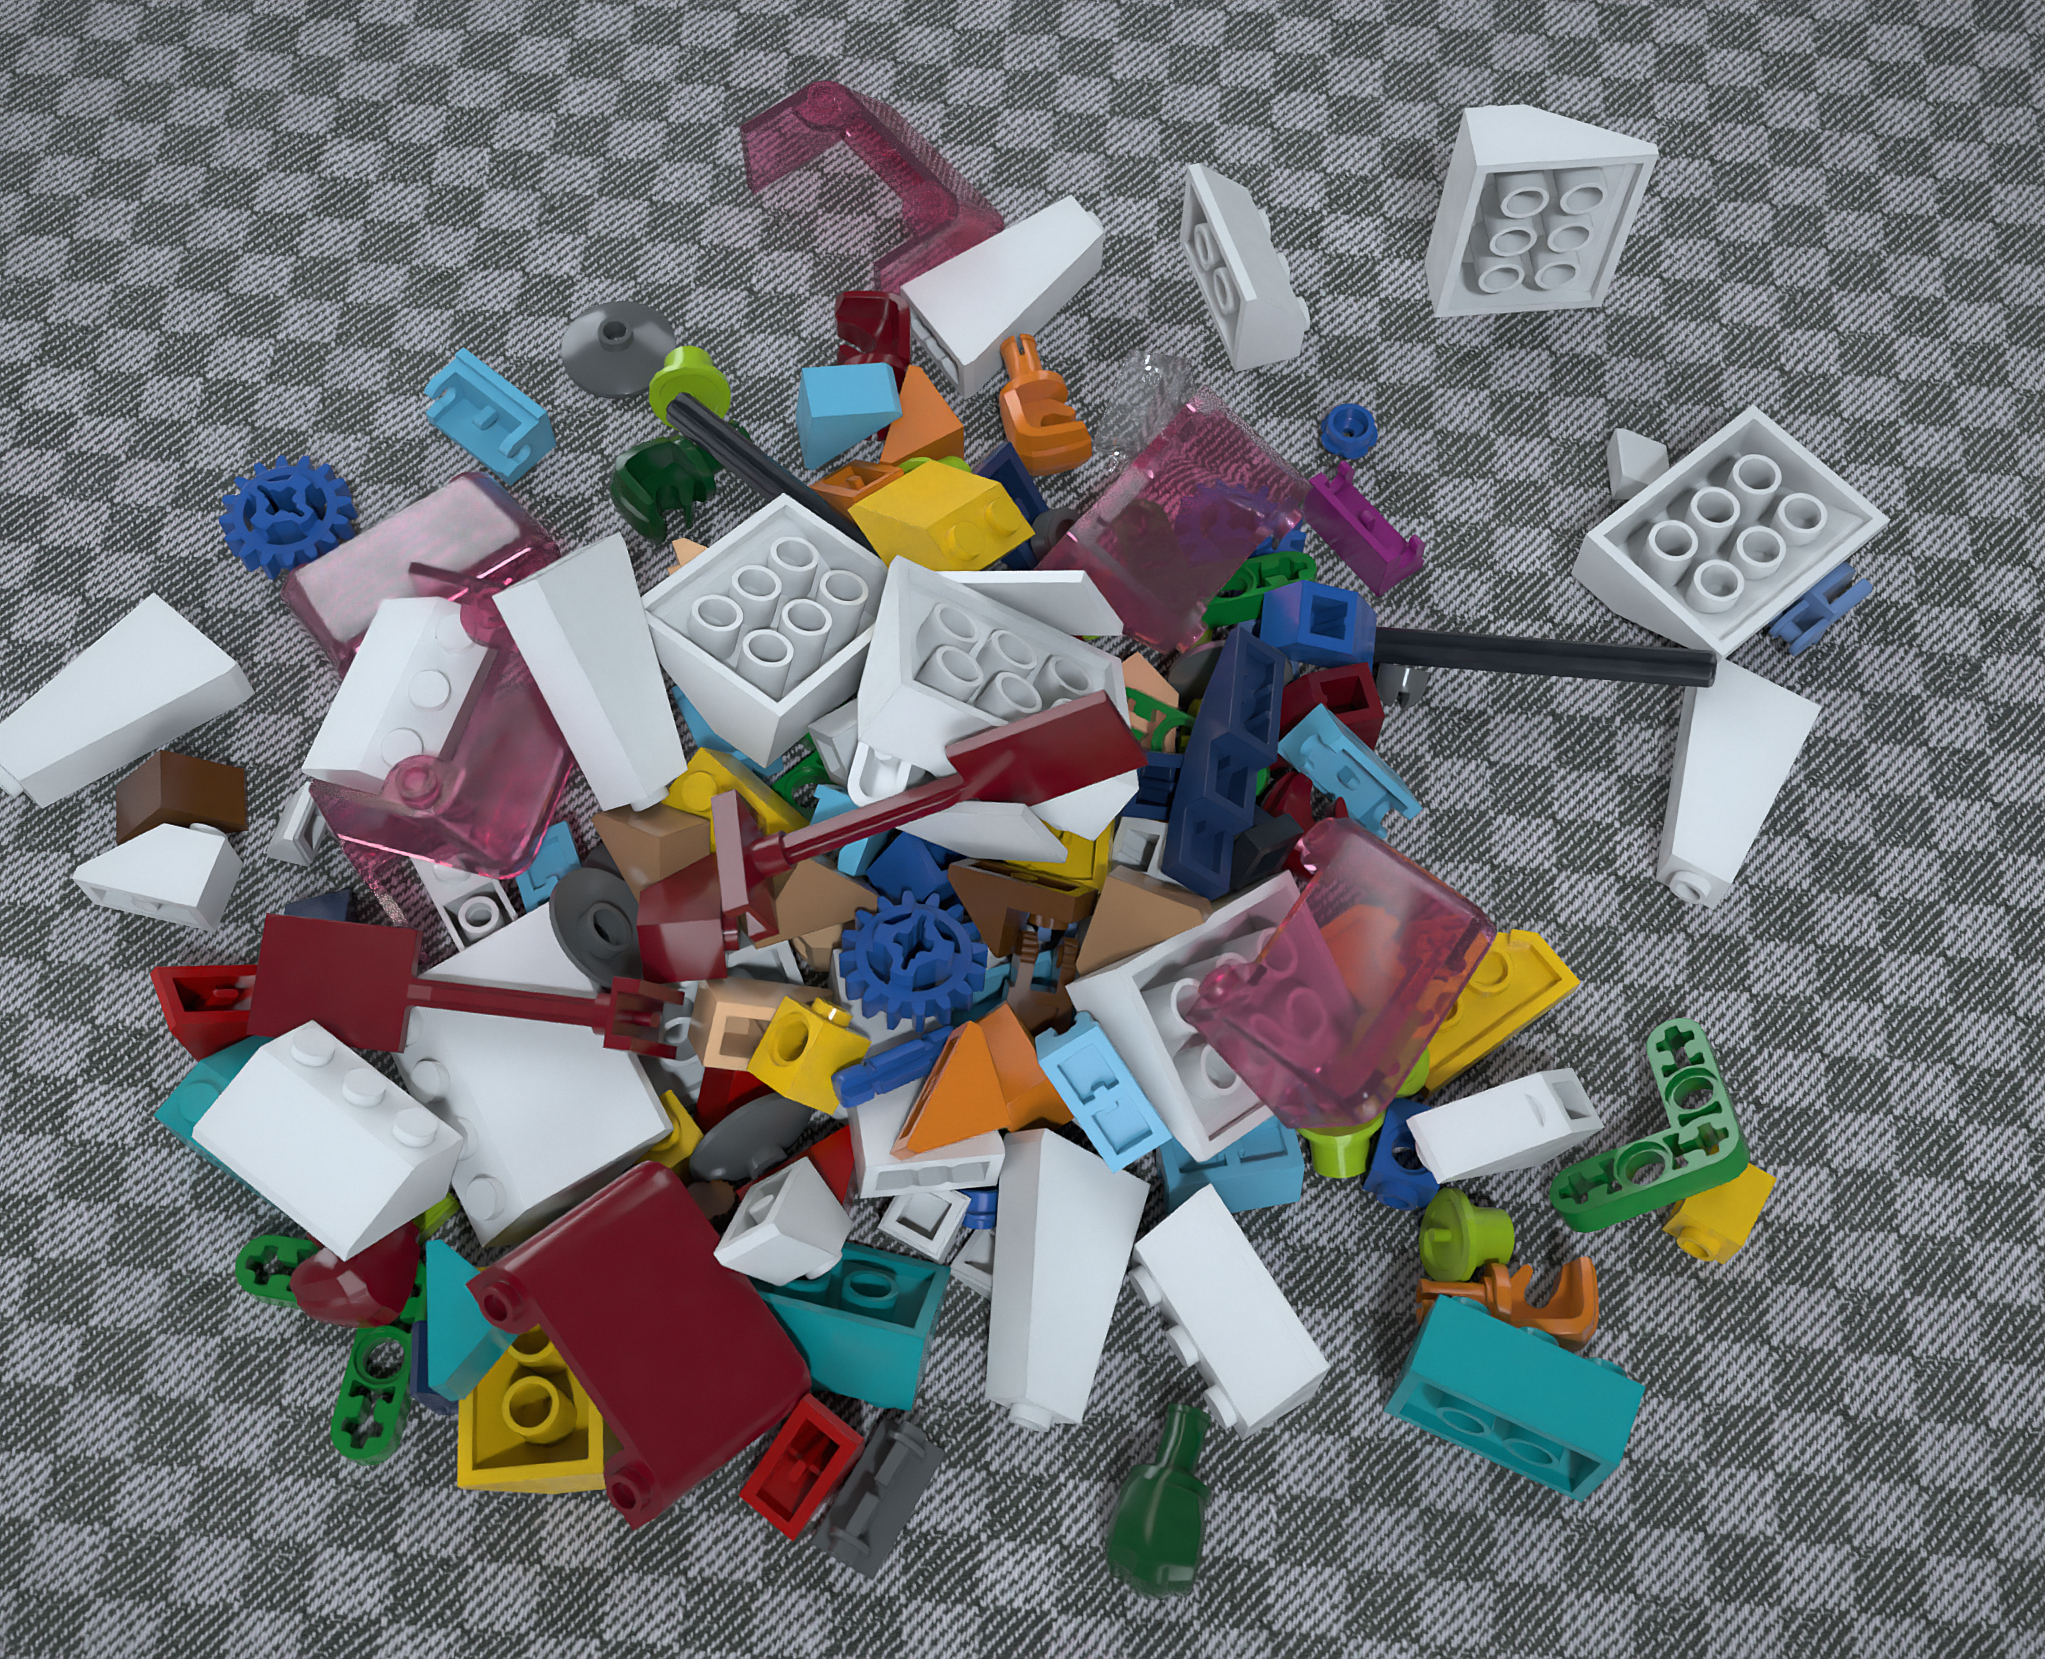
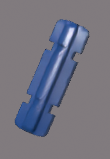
M948 1025L922 1035L921 1040L919 1038L912 1039L864 1060V1066L859 1063L834 1073L831 1077V1083L839 1103L843 1108L856 1107L874 1099L875 1093L877 1095L885 1094L930 1074L948 1037L955 1028Z

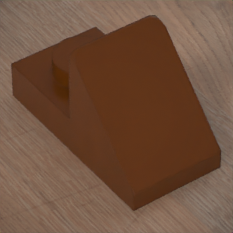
M968 858L949 864L947 874L948 880L989 950L998 959L1014 953L1017 937L1021 930H1025L1027 917L1028 922L1036 926L1066 930L1069 924L1094 914L1098 888L981 858Z

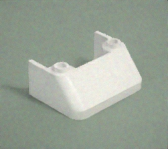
M935 571L1068 635L1121 636L1123 622L1085 571ZM859 741L847 787L851 800L860 808L939 778L930 771L895 756L883 755L875 751L871 746ZM971 798L943 811L895 827L971 858L1065 863L1068 850L1027 805L1020 803L981 802L978 798Z

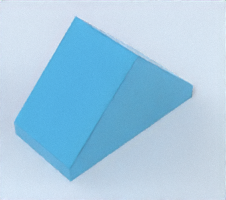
M887 363L802 368L795 419L804 465L812 471L903 416L893 367Z

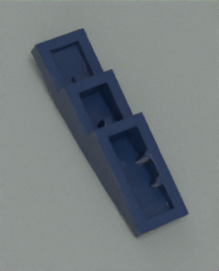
M1241 626L1229 632L1202 699L1185 751L1174 795L1161 873L1200 896L1209 899V901L1229 892L1234 836L1253 827L1258 771L1277 762L1286 656Z

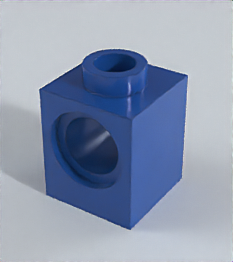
M1391 1096L1385 1108L1384 1122L1377 1131L1370 1157V1165L1366 1171L1362 1190L1377 1194L1376 1199L1379 1202L1394 1209L1412 1211L1416 1207L1427 1209V1206L1438 1192L1440 1184L1437 1183L1433 1173L1424 1165V1168L1419 1170H1408L1401 1167L1393 1158L1392 1150L1405 1147L1416 1152V1140L1406 1120L1434 1108L1404 1098H1394Z

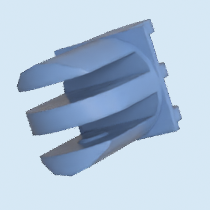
M1843 562L1768 623L1771 627L1768 633L1774 639L1781 636L1791 645L1788 652L1795 657L1812 643L1817 644L1831 624L1872 593L1873 586L1863 578L1829 605V602L1846 587L1856 573V570L1848 562Z

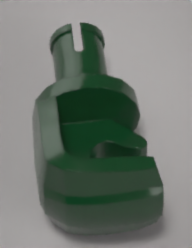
M733 419L728 422L734 429L738 428L737 431L753 443L747 430L743 426L740 427L737 420ZM676 435L670 440L664 436L634 446L616 458L610 479V497L617 512L647 542L658 546L667 540L665 522L661 517L664 511L668 509L681 511L686 528L691 529L694 525L697 501L704 503L716 495L717 487L714 475L726 467L697 444H692L683 436Z
M1169 1404L1166 1423L1154 1463L1133 1465L1130 1468L1128 1477L1120 1490L1104 1544L1105 1560L1109 1574L1125 1583L1131 1593L1148 1600L1162 1601L1168 1597H1187L1197 1579L1206 1534L1204 1510L1209 1507L1213 1493L1208 1486L1200 1482L1195 1474L1212 1417L1200 1409L1184 1404Z

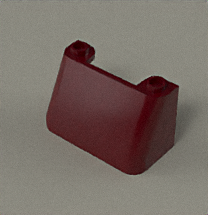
M649 1160L639 1163L465 1283L477 1301L482 1315L491 1325L502 1329L506 1333L518 1335L529 1331L539 1324L609 1425L623 1448L615 1453L605 1464L603 1476L606 1493L611 1504L621 1512L633 1531L654 1520L785 1418L797 1407L800 1400L808 1392L810 1393L812 1385L810 1371L804 1359L745 1273L721 1265L714 1255L721 1238L684 1184L670 1168L660 1162Z

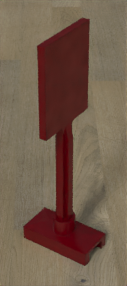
M1105 689L946 746V757L958 772L956 775L934 780L788 834L780 830L768 835L766 820L736 789L711 797L723 913L729 919L746 913L748 936L754 942L778 935L779 925L773 877L796 869L797 863L943 811L971 798H978L981 802L1020 803L1031 807L1149 765L1147 753Z
M266 913L246 1031L248 1035L278 1038L314 1020L347 1047L404 1054L410 1012L414 1007H425L592 1027L594 1034L604 1036L603 1048L648 1057L676 1060L677 1046L659 1043L658 1040L664 1003L683 1006L685 992L641 979L613 976L611 994L599 993L596 999L420 979L417 976L423 931Z

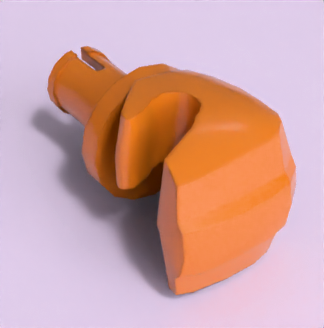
M1020 334L1023 347L1021 355L1019 354L1014 335L1008 337L1002 342L999 350L1004 359L1010 381L1000 391L998 399L1007 442L1011 441L1025 468L1032 476H1047L1078 468L1092 457V443L1084 422L1076 421V410L1065 404L1069 393L1063 377L1054 371L1043 370L1037 351V343L1032 335Z
M1588 1256L1579 1257L1563 1264L1554 1279L1548 1302L1540 1309L1531 1307L1524 1297L1525 1288L1529 1284L1533 1273L1531 1265L1528 1264L1523 1265L1510 1278L1505 1264L1489 1263L1479 1283L1419 1279L1416 1287V1303H1421L1422 1306L1416 1309L1418 1324L1423 1323L1425 1316L1439 1294L1449 1298L1462 1296L1483 1304L1490 1310L1491 1317L1516 1328L1533 1327L1553 1336L1558 1341L1560 1348L1569 1352L1580 1351L1596 1333L1599 1319V1294L1596 1270L1591 1258Z

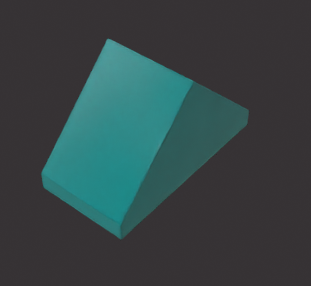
M441 1239L426 1241L429 1387L449 1401L464 1400L520 1334L506 1333L502 1329L491 1325L482 1315L477 1301L465 1285V1283L481 1273Z

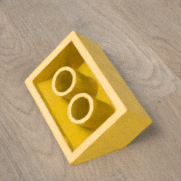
M478 1267L476 1269L482 1272L488 1267ZM538 1324L529 1331L520 1334L464 1400H459L457 1487L467 1490L540 1494L606 1489L603 1476L605 1464L623 1446L542 1327Z

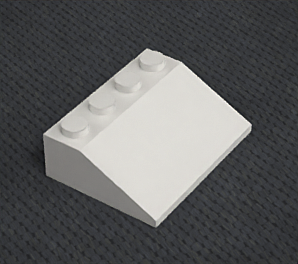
M1525 104L1465 108L1424 261L1435 318L1601 307L1659 155L1657 145Z
M1753 404L1585 535L1571 574L1615 614L1689 649L1713 651L1716 653L1717 662L1720 663L1883 530L1891 519Z
M782 493L641 597L659 663L715 734L766 769L809 732L807 725L834 711L859 690L889 569L882 559L785 493Z
M896 555L890 563L858 692V741L871 746L875 751L883 755L895 756L930 771L940 779L958 774L946 757V746L1105 689L1130 727L1122 662L1116 656L900 555ZM1137 770L1129 771L1028 808L1039 819L1046 821L1052 827L1062 831H1070L1094 842L1139 790Z
M1290 870L1266 877L1238 891H1230L1211 902L1214 913L1205 923L1082 976L1065 986L1077 1013L1087 1011L1093 1020L1099 1023L1172 1132V1135L1197 1162L1207 1161L1336 1073L1334 1066L1335 1053L1343 1043L1349 1041V1031L1356 1018H1358Z
M549 902L418 976L420 979L596 999L599 993H604L601 985L579 971L563 952L551 926ZM414 1007L410 1012L404 1054L390 1053L411 1097L464 1137L451 1182L482 1248L523 1244L542 1229L611 1183L674 1130L637 1055L603 1048L604 1036L594 1034L592 1027Z

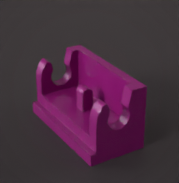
M1343 460L1337 468V475L1331 482L1322 472L1309 479L1302 508L1303 519L1363 583L1379 597L1423 567L1425 560L1422 556L1426 545L1416 534L1412 535L1407 542L1352 485L1355 470Z

